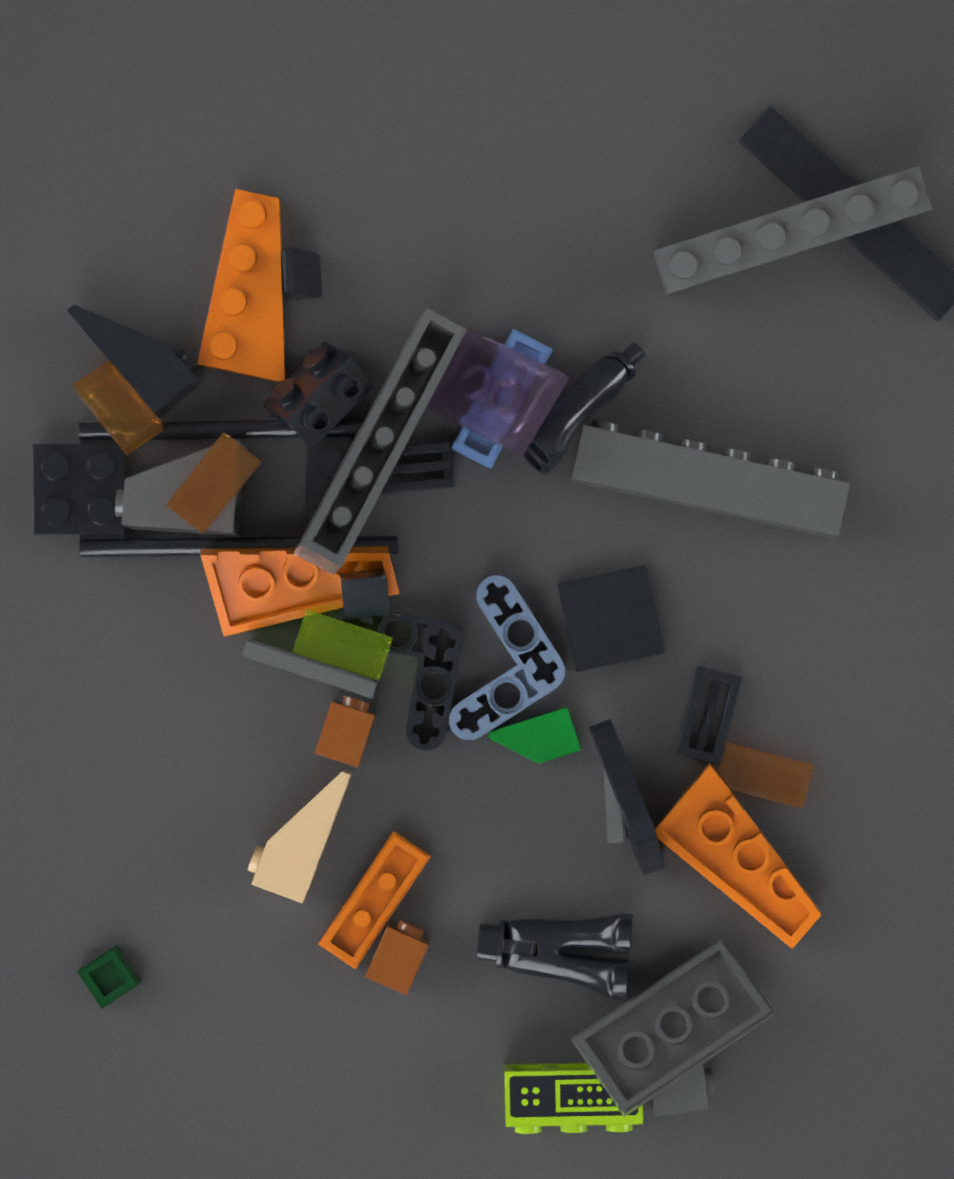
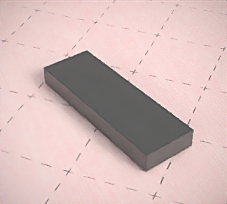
M250 639L246 642L242 654L244 657L369 698L374 697L379 683L375 678L256 639Z

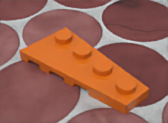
M235 189L197 364L201 367L280 383L286 379L280 199Z
M388 546L352 547L342 567L334 575L293 554L296 548L200 549V556L224 637L343 608L340 574L385 569L388 596L399 594Z
M709 762L655 826L657 838L793 949L819 919L821 911Z

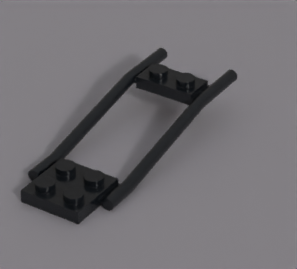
M342 419L315 447L312 448L306 445V528L352 444L351 437L356 436L364 420ZM279 420L79 422V444H33V535H79L80 557L200 556V549L296 548L301 537L125 539V526L122 525V517L115 514V499L117 489H124L125 483L124 440L300 437L294 429ZM358 536L352 547L388 546L390 554H397L398 538L397 536Z

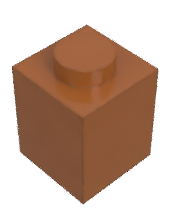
M346 695L343 696L342 703L331 701L314 754L358 768L376 714L367 711L370 703Z
M402 919L399 920L398 925L388 922L365 977L407 996L429 946L430 940L422 937L425 930Z

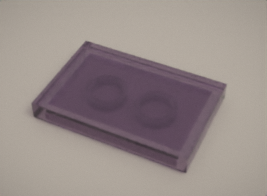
M468 329L426 408L522 457L569 378L561 371Z

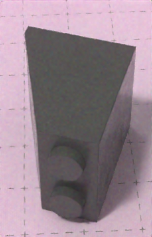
M229 439L125 478L124 489H117L116 516L122 517L123 526L134 530L242 537L248 448L240 440Z

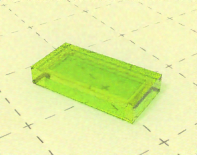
M306 609L292 653L379 681L393 637Z

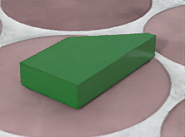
M567 707L488 732L491 740L537 764L581 750Z

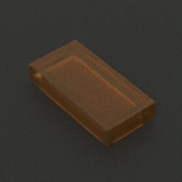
M109 360L73 384L75 393L126 455L164 430L162 422Z
M223 432L166 506L204 535L262 462Z
M726 742L718 774L730 790L803 809L814 765Z

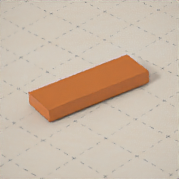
M394 830L318 945L356 969L431 855Z

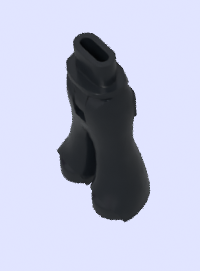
M632 342L621 354L614 351L593 363L577 380L576 386L564 399L525 421L510 436L514 447L533 469L546 475L562 460V454L566 453L571 439L584 421L620 392L625 381H630L636 376L634 366L645 356L643 349L638 344Z
M614 914L587 920H501L500 926L480 924L477 960L494 961L497 968H502L503 966V968L520 974L553 978L579 984L609 998L625 1002L629 958L569 954L561 952L560 949L571 947L590 948L629 955L633 914Z

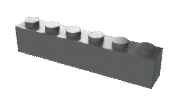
M918 165L657 249L653 254L665 293L668 295L932 210Z
M429 308L425 309L412 329L293 554L332 575L342 567L467 329Z
M593 420L592 427L583 425L581 428L570 478L571 482L823 537L835 538L839 536L850 483L839 481L840 473L813 468L811 475L794 471L796 464L793 462L769 458L768 465L750 461L752 454L734 449H725L724 455L706 452L707 444L688 439H681L680 446L662 442V434L637 429L636 436L619 433V425L601 420Z

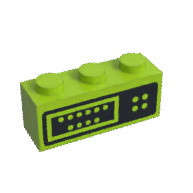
M587 1062L504 1064L506 1127H515L516 1133L542 1132V1126H560L561 1132L582 1133L587 1131V1125H605L606 1131L628 1132L633 1130L634 1124H643V1105L624 1117Z

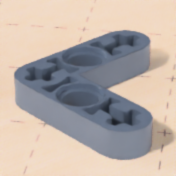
M492 575L485 578L478 586L476 600L513 658L516 666L469 695L452 708L449 715V725L452 732L463 740H475L482 737L555 690L565 677V666L561 657L514 584L508 578L501 575ZM491 583H494L497 588L506 586L509 593L505 595L504 600L510 609L516 603L522 609L521 613L509 616L501 626L494 619L495 616L503 615L498 605L493 603L488 606L484 601V598L489 594L486 587ZM517 620L528 622L534 630L532 641L523 647L513 645L507 636L509 626ZM540 641L547 648L545 651L538 652L545 663L554 661L557 665V669L553 671L555 680L549 684L544 679L536 681L533 678L532 674L537 671V666L531 657L525 664L519 658V654L532 651ZM504 682L515 684L520 691L518 704L510 709L499 707L494 700L495 689ZM486 694L490 707L500 717L491 722L487 713L478 719L479 729L472 733L468 727L460 730L457 726V722L461 720L459 711L465 707L470 712L478 710L483 705L477 701V698Z

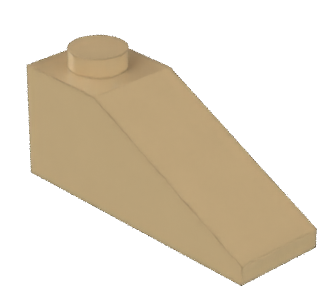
M344 769L267 841L265 848L259 845L256 846L248 867V871L255 873L251 885L303 904L353 772Z

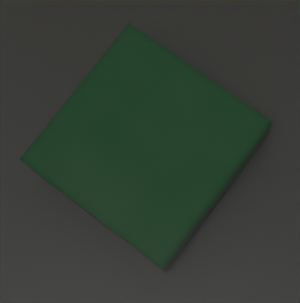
M117 944L77 971L101 1009L141 983V980Z

